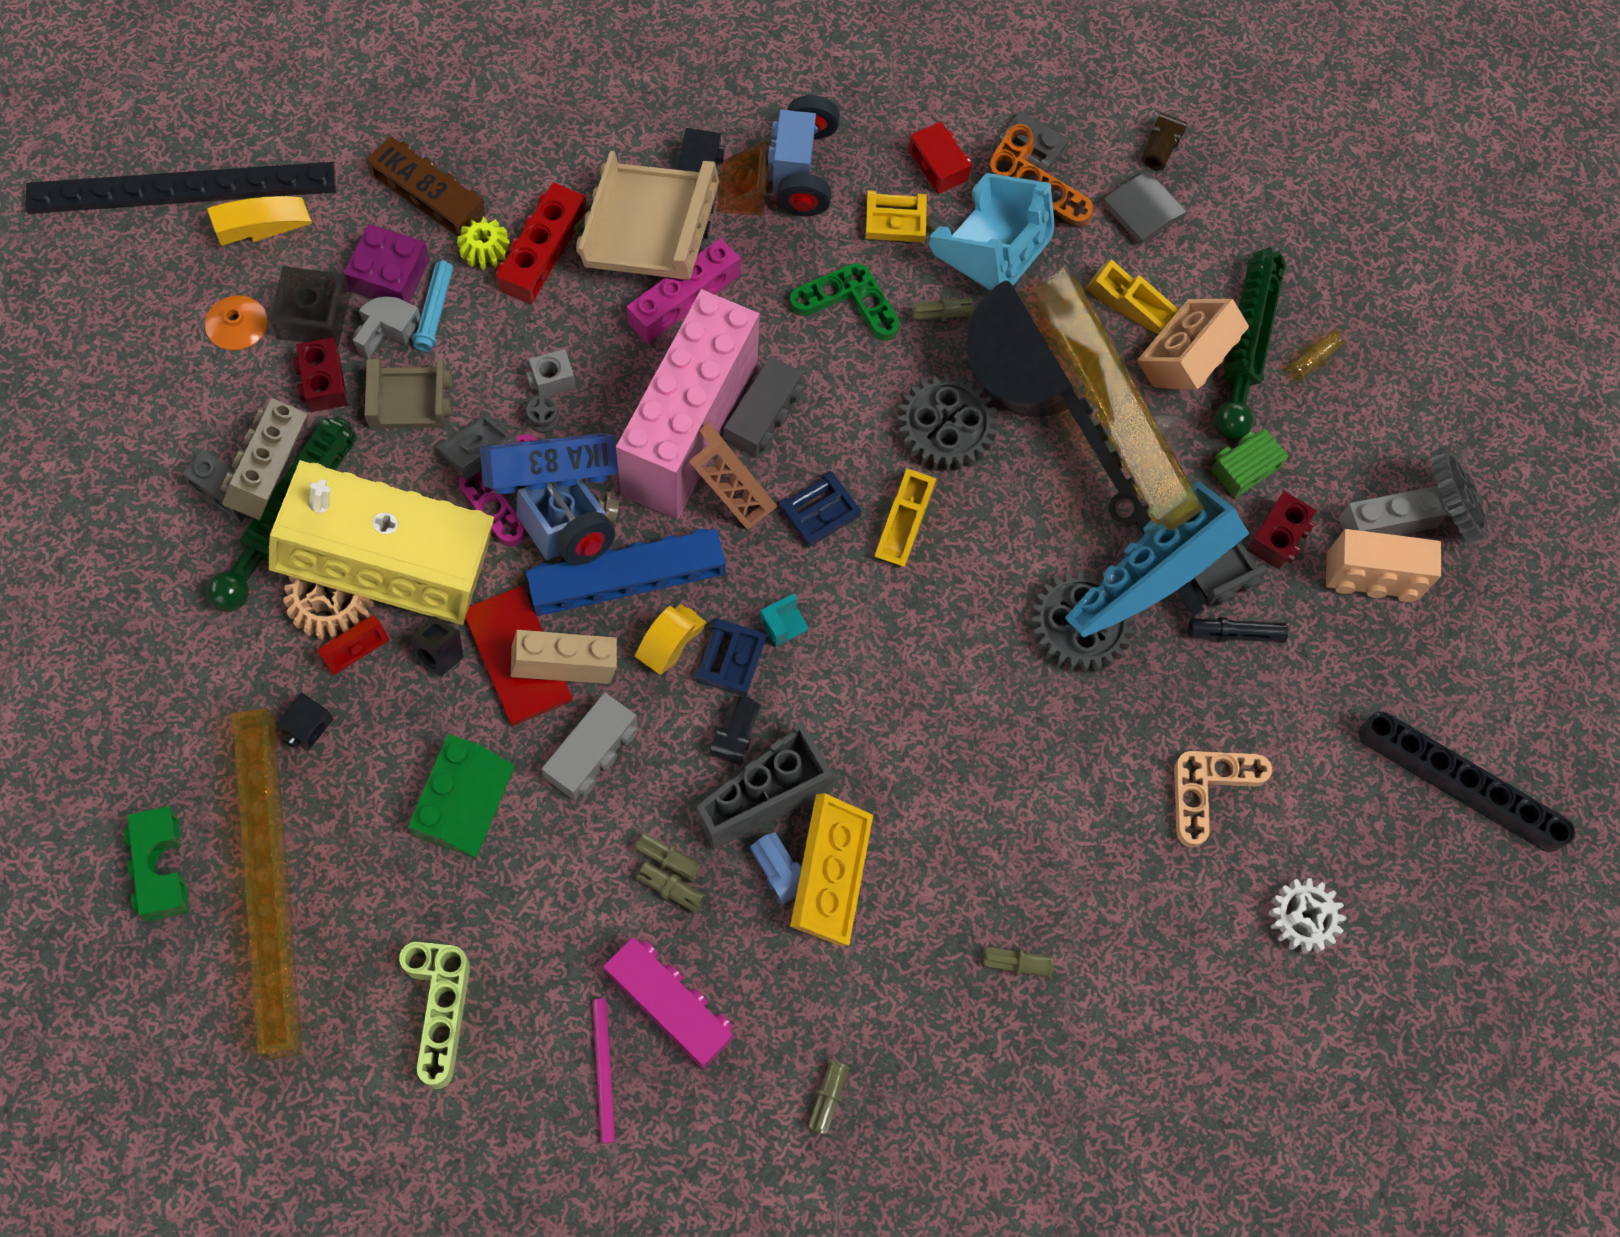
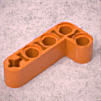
M1024 124L1012 126L991 158L990 167L992 173L1022 179L1028 175H1033L1038 179L1037 181L1051 183V191L1058 190L1063 194L1060 201L1053 202V213L1076 227L1087 226L1094 216L1091 200L1029 163L1027 159L1034 149L1033 133ZM1019 135L1029 138L1028 142L1022 147H1017L1013 144V140ZM1007 160L1013 164L1007 172H999L997 170L998 164L1002 161ZM1069 198H1071V206L1075 207L1076 209H1080L1082 206H1084L1086 214L1084 215L1080 213L1078 217H1076L1074 209L1071 206L1067 205Z

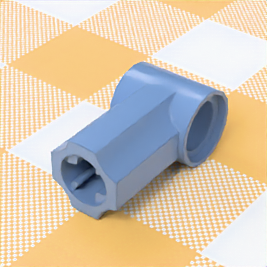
M775 832L767 834L751 845L750 850L767 876L766 881L770 890L774 889L779 896L776 900L780 905H783L796 897L801 866L797 862H793Z

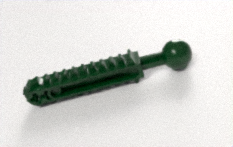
M1271 247L1254 252L1252 254L1253 258L1247 262L1239 310L1249 328L1241 336L1240 341L1231 348L1227 362L1223 365L1225 367L1223 378L1232 386L1229 401L1221 405L1214 415V426L1219 435L1231 440L1240 439L1250 432L1253 426V413L1249 406L1246 405L1249 388L1252 385L1261 384V381L1264 380L1263 372L1283 275L1286 270L1283 255L1278 251L1274 252Z
M337 416L333 420L325 418L319 424L312 437L274 489L261 519L254 518L239 539L245 550L230 571L217 573L209 580L206 587V597L209 604L216 610L229 613L239 610L246 604L249 596L248 579L262 559L269 562L270 533L299 460L308 463H318L325 468L336 471L347 453L352 449L356 440V433L352 431L350 422Z

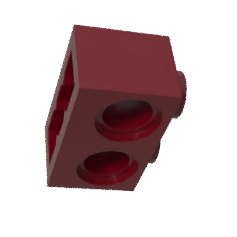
M334 337L296 344L298 356L293 357L296 375H301L302 384H297L301 403L307 402L310 412L348 406L340 354ZM317 360H323L319 364L312 365V363ZM328 387L323 392H316L319 388Z
M1283 491L1248 546L1247 551L1278 569L1282 567L1285 561L1291 564L1301 547L1296 545L1300 537L1306 540L1316 524L1311 519L1317 510ZM1286 517L1293 518L1297 524L1289 522ZM1271 540L1280 543L1282 548L1274 546Z

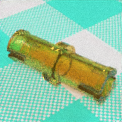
M1332 330L1317 344L1309 345L1301 357L1288 365V372H1292L1295 369L1296 371L1292 376L1297 381H1301L1316 367H1322L1327 363L1329 356L1345 345L1344 339L1337 342L1342 335L1338 331Z

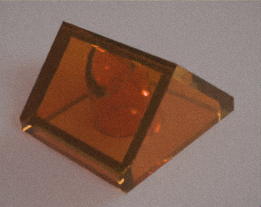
M764 140L724 160L721 172L718 212L764 216L769 158L768 141Z

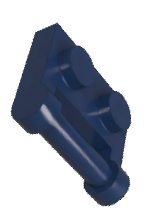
M832 471L821 475V480L791 498L785 497L777 502L781 513L789 520L808 548L859 518L862 512ZM827 490L832 492L831 495L803 512L798 513L796 510Z
M714 618L709 626L711 633L698 668H694L691 680L747 697L767 640V634ZM727 635L732 638L719 674L711 672L722 637Z

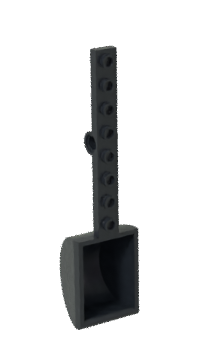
M1009 281L1001 282L991 289L980 301L968 327L967 353L977 379L993 401L1004 409L1019 415L1045 417L1069 409L1118 492L1109 502L1108 509L1111 519L1120 527H1131L1137 524L1144 535L1143 528L1156 517L1149 504L1142 506L1137 498V495L1141 494L1138 485L1133 477L1126 479L1121 471V468L1125 467L1123 460L1116 450L1113 452L1109 451L1105 444L1109 440L1105 430L1100 423L1094 426L1089 417L1093 413L1085 397L1078 399L1072 384L1014 287ZM1123 502L1131 503L1134 506L1133 514L1125 518L1120 517L1116 513L1119 504ZM1186 583L1176 590L1193 618L1205 612L1202 605L1207 601L1198 586L1191 588L1190 584Z

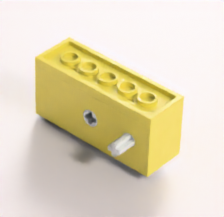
M299 460L270 533L269 570L463 625L488 549L494 517L486 515L479 510H469L455 506L448 501H438L424 497L414 491L400 490L390 487L383 482H373L359 478L349 472L342 473L325 468L318 463H308Z

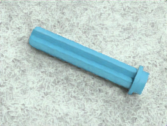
M445 260L435 264L418 330L412 336L413 346L420 351L430 352L432 347H435L437 344L435 335L453 272V265Z

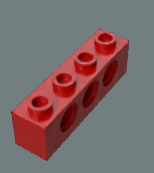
M552 182L547 192L543 191L540 195L536 211L533 215L530 214L524 223V231L519 238L513 240L509 256L505 262L502 261L498 265L495 273L499 291L531 305L575 232L574 225L587 212L585 195L555 182ZM538 241H543V242H544V243H541V244H536V242H538ZM523 265H531V266H529V267H527V268H522V267H521V266H523Z

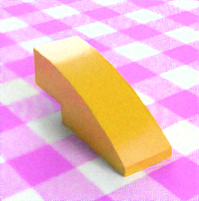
M302 197L251 198L207 208L221 246L252 237L253 242L312 224Z
M1112 259L1100 267L1085 288L1103 303L1157 334L1164 329L1179 311L1177 307L1139 275L1133 279Z
M906 468L874 557L905 567L937 478Z

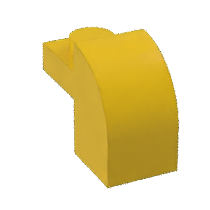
M682 604L676 608L668 606L651 625L634 657L661 675L678 661L686 643L703 630L706 621L700 618L695 611Z

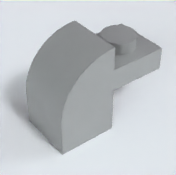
M379 297L364 304L359 310L363 325L358 326L353 336L357 354L369 359L384 336L407 345L420 323L421 316L418 307L395 297Z

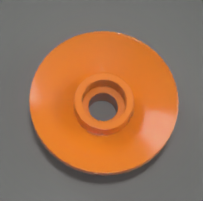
M240 295L226 297L215 303L208 311L205 318V331L208 338L218 347L226 350H242L254 345L262 338L267 328V314L263 306L250 297ZM239 315L236 320H229L231 316Z

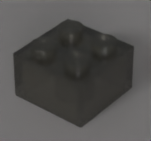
M283 266L269 319L276 338L297 342H310L334 337L337 347H339L351 296L345 274Z

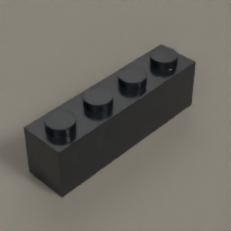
M686 128L677 170L700 172L703 161L715 162L716 169L718 163L723 164L726 146L721 145V133ZM717 170L720 183L721 171ZM716 196L714 198L710 214L714 213ZM711 221L707 222L703 239L709 238Z

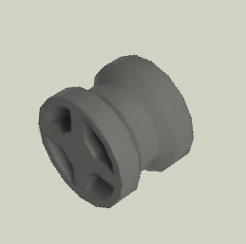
M545 395L535 396L530 399L526 407L529 426L538 433H548L554 430L559 423L558 408L554 399Z

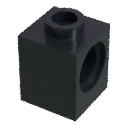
M435 616L412 635L417 663L440 677L464 658L459 630Z
M301 692L277 721L276 725L282 733L280 738L294 749H297L300 745L309 751L334 719L325 707Z

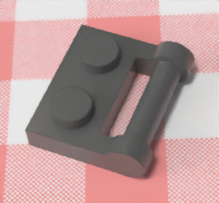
M1020 111L1005 132L998 137L993 146V151H996L1012 126L1024 124L1033 133L1034 149L1032 153L1043 159L1040 161L1030 155L1027 161L1048 173L1068 146L1070 139ZM1019 135L1013 142L1024 146L1029 138Z

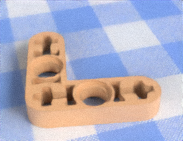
M1201 751L1183 753L1176 761L1174 767L1176 832L1180 842L1187 847L1194 848L1203 844L1209 836L1208 784L1261 786L1272 775V766L1269 760L1263 755ZM1188 760H1192V765L1198 766V769H1196L1192 776L1193 783L1183 785L1182 782L1186 783L1189 780V770L1183 768V765ZM1216 762H1226L1231 767V775L1229 777L1219 776L1214 768ZM1254 763L1257 764L1258 769L1263 770L1258 778L1255 777L1252 771H1243L1240 774L1241 778L1238 777L1239 769H1249ZM1188 791L1196 793L1200 799V805L1195 808L1187 806L1183 801V794ZM1184 814H1201V817L1197 816L1194 819L1195 829L1201 830V833L1195 839H1192L1191 833L1185 832V829L1191 825V816L1184 817Z

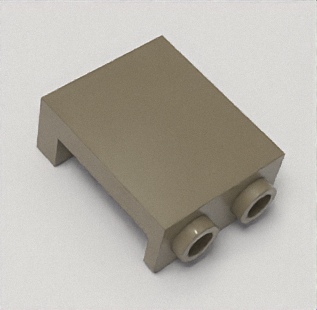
M367 359L365 419L369 429L445 428L446 417H451L452 413L451 399L446 398V389H452L451 370H446L444 359H437V367L382 368L380 359Z

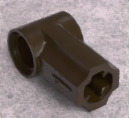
M1160 112L1151 132V139L1143 152L1141 162L1146 167L1155 171L1164 170L1174 147H1178V143L1188 123Z

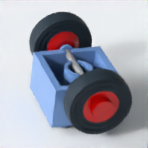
M805 95L792 100L787 110L780 109L779 122L773 121L772 143L769 149L767 182H773L772 193H777L778 204L787 212L800 216L819 215L828 209L831 202V188L829 184L822 178L810 174L814 139L826 138L834 134L838 129L840 112L837 105L821 96Z
M577 479V484L571 486H557V482L546 483L545 489L527 490L526 485L515 487L518 491L516 516L546 560L562 555L572 565H583L599 558L612 545L615 539V529L606 517V512L582 479Z

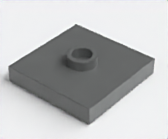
M485 414L438 445L435 449L448 465L467 480L482 470L481 446L518 442L515 436L488 414Z

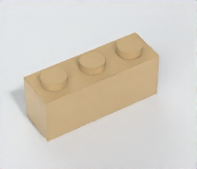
M517 630L511 648V677L610 684L617 668V638Z

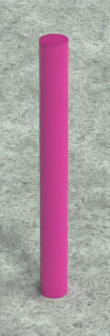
M600 998L592 1000L600 1139L601 1144L615 1143L607 1002L606 999Z

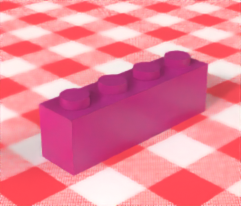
M633 936L603 966L605 973L704 1070L733 1040V1034L730 1032L733 1026L719 1012L714 1016L705 1007L708 1003L707 1000L695 988L689 992L680 983L683 979L681 974L672 965L668 964L664 967L655 958L658 952L646 940L640 943Z

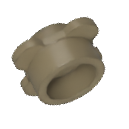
M606 492L605 497L597 501L606 512V517L614 524L618 514L619 502L618 499L610 498V492Z

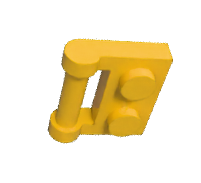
M867 190L865 239L925 243L927 194L917 193V196L876 194V191ZM876 206L916 208V210L876 208Z

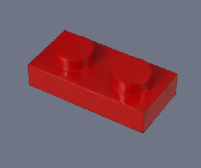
M373 614L369 618L358 622L353 628L337 638L331 639L317 651L334 676L390 639L380 621Z

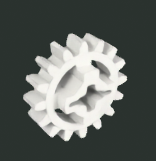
M1311 878L1306 879L1302 885L1296 879L1290 883V888L1284 885L1278 890L1281 896L1276 895L1271 900L1277 906V908H1273L1268 913L1269 916L1277 919L1271 925V929L1281 930L1282 933L1279 935L1278 940L1289 939L1290 950L1301 945L1303 954L1310 952L1312 947L1316 953H1319L1325 949L1324 944L1330 947L1336 943L1333 936L1338 937L1343 933L1344 930L1337 924L1344 922L1346 917L1338 914L1337 911L1344 905L1343 903L1333 902L1332 899L1336 895L1335 891H1331L1328 894L1324 892L1325 883L1321 882L1316 887H1313ZM1292 899L1291 905L1293 909L1290 914H1286L1287 905ZM1302 912L1305 914L1311 913L1313 919L1304 918ZM1327 918V927L1323 933L1324 926L1322 923Z

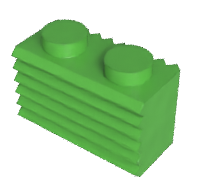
M1263 429L1257 434L1253 431L1249 432L1238 442L1239 446L1233 450L1230 447H1226L1215 456L1216 463L1211 471L1234 499L1279 470L1288 458V453L1284 452V449L1280 447L1276 439L1272 438V434H1269L1267 429Z

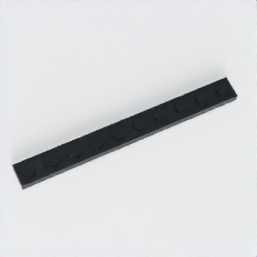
M334 162L29 182L26 183V210L28 214L336 193V170Z

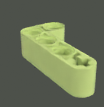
M411 942L401 950L399 960L402 968L412 978L431 981L417 1063V1074L428 1087L440 1089L449 1084L454 1073L470 962L464 951L459 947ZM418 953L426 955V961L422 967L416 969L409 967V962L413 955ZM458 957L461 959V965L458 970L454 972H446L444 970V964L449 958ZM451 991L456 994L455 1002L451 1006L443 1008L438 1005L439 997L443 993ZM445 1026L450 1029L449 1038L445 1042H433V1033L437 1028ZM430 1050L439 1053L438 1064L444 1069L443 1073L436 1074L435 1079L427 1072L428 1068H434L436 1056L432 1052L429 1053Z

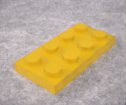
M826 793L816 794L790 927L839 946L850 945L873 814Z

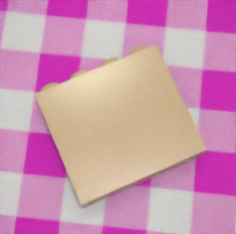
M610 151L607 162L603 163L601 167L599 186L595 187L593 191L591 211H587L585 215L583 235L579 236L577 240V253L580 254L584 267L690 280L719 185L715 162L703 161L700 172L619 164L615 151Z

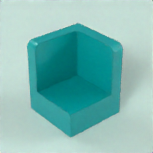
M795 594L760 611V622L775 647L808 631V626L797 609L798 599Z

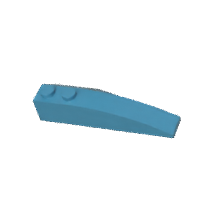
M1197 482L1143 528L1145 532L1143 537L1136 544L1131 542L1123 551L1126 556L1116 567L1111 565L1103 574L1104 581L1098 588L1092 587L1065 619L1082 637H1086L1113 626L1169 596L1210 567L1249 534L1235 508L1203 483Z

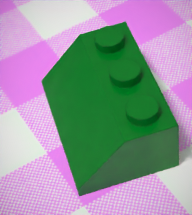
M448 734L408 825L412 836L477 859L515 765L477 743Z

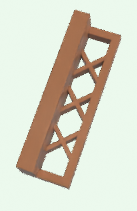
M709 422L699 430L709 445L689 462L745 528L749 530L775 509L777 505ZM718 454L715 466L702 467V465ZM731 473L729 482L719 483L722 474ZM744 489L742 498L732 499L735 490ZM760 505L745 517L748 506Z

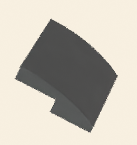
M1149 171L1128 181L1102 201V204L1140 244L1155 238L1161 233L1163 228L1178 222L1187 213L1180 203Z

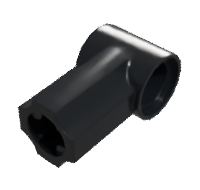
M734 696L723 726L719 727L715 734L709 754L741 766L744 761L742 759L745 750L748 751L750 745V735L761 705L749 697Z

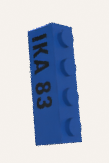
M600 433L480 447L483 486L495 489L496 494L515 492L514 487L526 485L527 490L545 489L546 483L557 482V486L576 485L577 479L588 478V482L607 481V475L618 474L615 435Z

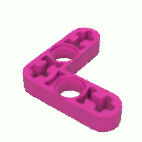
M522 434L516 437L517 442L537 440L529 434ZM482 470L467 480L460 476V490L474 510L484 512V506L491 501L498 502L501 505L498 513L490 515L494 517L493 523H496L493 524L491 532L499 542L508 547L519 545L525 538V528L501 494H496L495 489L483 486ZM469 480L479 481L480 489L484 493L480 498L475 488L469 487ZM504 517L506 523L511 528L517 526V534L512 537L511 534L504 535L506 532L504 525L501 523Z

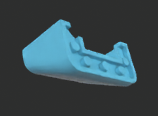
M986 173L972 190L975 210L953 235H951L948 227L939 226L930 236L929 247L932 249L934 256L988 290H991L1003 281H1009L1013 286L1047 246L1054 232V213L1051 183Z

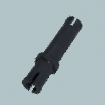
M1218 617V619L1190 618L1188 622L1189 638L1216 639L1217 642L1245 640L1285 643L1288 638V625H1286V622L1228 620L1227 617Z

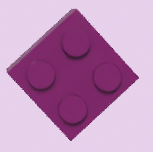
M368 223L343 273L349 291L371 299L395 297L410 303L430 261L426 242Z

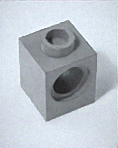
M565 349L529 359L531 371L526 372V376L531 390L537 389L539 395L552 396L576 389L574 374ZM547 373L556 374L551 378L543 377Z

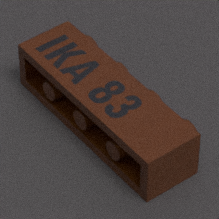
M390 136L366 159L372 177L457 237L461 236L462 226L470 227L471 219L479 223L483 216H486L483 205L484 201L476 191H469L464 188L453 175L449 173L444 174L437 169L430 159L417 155L406 142L402 141L400 143Z

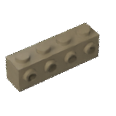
M273 398L270 399L266 409L259 408L252 424L257 426L256 430L249 428L242 444L247 449L245 452L240 449L238 450L232 464V468L236 469L235 473L228 471L220 490L226 492L222 505L255 519H261L308 413Z

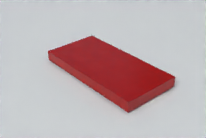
M523 585L469 607L465 618L511 726L520 724L573 701L566 681L511 677V648L516 631L543 632Z

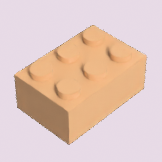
M1188 299L1138 358L1137 362L1155 388L1198 390L1205 384L1206 379L1213 370L1223 362L1224 357L1231 348L1240 341L1241 336L1249 328V325L1233 299Z
M1345 529L1328 550L1326 556V587L1335 588L1336 592L1341 594H1350L1358 591L1366 592L1372 598H1382L1389 595L1397 596L1400 601L1413 602L1420 599L1441 577V541Z

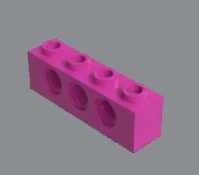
M722 238L718 239L698 254L690 280L666 277L626 306L629 326L649 344L688 314L701 289L716 294L740 276L741 258Z

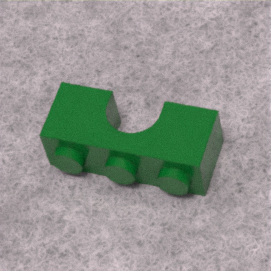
M170 806L128 814V826L124 827V839L127 847H131L132 859L128 860L127 867L131 880H135L136 892L131 894V902L135 914L138 913L140 917L149 922L189 913L185 879L178 872L159 875L155 869L156 861L163 852L181 847L177 814Z

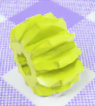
M484 216L479 223L471 219L470 227L462 226L461 236H458L457 239L461 258L468 260L471 268L476 266L478 262L483 271L486 268V263H491L496 268L498 265L497 259L506 261V251H509L510 248L506 229L499 227L496 219L490 223H487V219Z

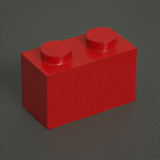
M942 121L911 134L908 151L938 195L968 181L972 167L971 160L967 153L961 151L953 132L947 130Z

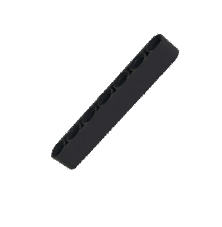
M1384 711L1375 712L1360 726L1358 731L1359 738L1364 745L1545 852H1555L1574 840L1576 834L1575 827L1569 819ZM1372 725L1379 727L1383 736L1376 734L1372 729ZM1401 742L1409 745L1412 753L1405 751ZM1430 759L1435 760L1440 765L1441 770L1435 769ZM1460 776L1469 782L1470 788L1462 784ZM1490 794L1497 797L1499 805L1492 802ZM1520 811L1526 814L1529 823L1521 818ZM1550 829L1556 832L1558 840L1551 836Z

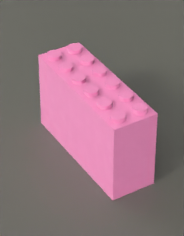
M703 289L700 290L616 445L621 496L676 520L679 519L701 477L689 461L709 445L699 430L710 422L719 435L722 436L725 425L733 415L757 369L760 313Z

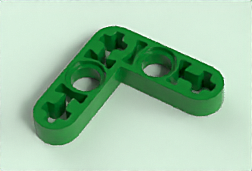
M860 263L850 264L795 288L790 295V308L798 316L811 315L851 297L872 334L877 339L882 341L892 340L896 337L899 329V319L870 270ZM852 274H855L857 277L862 276V281L858 283L856 279L851 280ZM825 285H833L838 289V293L828 296L822 292V288ZM814 290H816L817 295L813 297ZM867 297H874L878 300L879 305L875 308H868L862 301ZM798 298L809 299L808 305L805 306L803 303H798ZM881 312V318L884 321V323H891L890 330H887L885 327L880 328L881 320L878 315Z

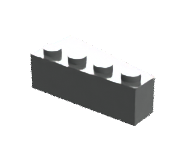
M800 721L786 737L778 739L770 746V750L758 760L750 762L736 778L728 780L697 806L699 824L714 850L814 801L816 794H828L833 791L834 775L803 722Z

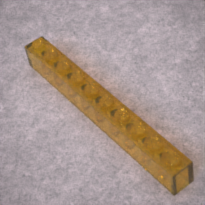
M1062 267L1034 289L1040 299L1037 305L1043 314L1050 318L1049 328L1057 338L1061 339L1063 343L1060 345L1062 352L1070 361H1073L1075 366L1072 367V371L1080 382H1084L1086 386L1084 390L1085 396L1099 410L1096 413V417L1106 429H1109L1111 435L1108 439L1115 450L1121 452L1124 458L1121 460L1123 468L1130 476L1135 478L1137 483L1133 485L1134 489L1143 500L1147 501L1149 508L1146 511L1156 525L1161 523L1173 531L1204 508L1079 280Z
M263 708L232 713L257 1049L258 1055L269 1061L303 1055L276 724L268 709Z

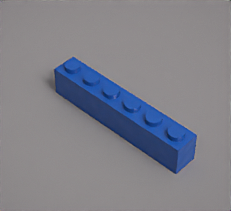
M702 528L686 536L677 537L670 535L654 543L637 542L622 550L608 549L599 558L583 565H572L566 560L553 565L541 563L530 570H526L535 613L538 617L726 575V562L717 529L708 530Z

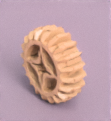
M289 576L293 584L284 585V590L288 596L284 597L283 601L285 606L289 607L286 613L290 619H294L295 627L298 629L304 627L303 630L308 636L316 632L318 639L323 640L327 632H329L332 639L337 638V631L342 630L345 633L349 630L348 626L351 624L355 626L360 622L358 617L363 619L369 618V612L366 608L374 606L372 599L354 595L350 604L342 611V604L351 598V593L327 587L329 593L333 595L334 605H331L329 599L325 597L326 592L323 585L316 584L314 590L308 594L306 592L313 584L312 582ZM328 611L332 616H317L311 614V612Z

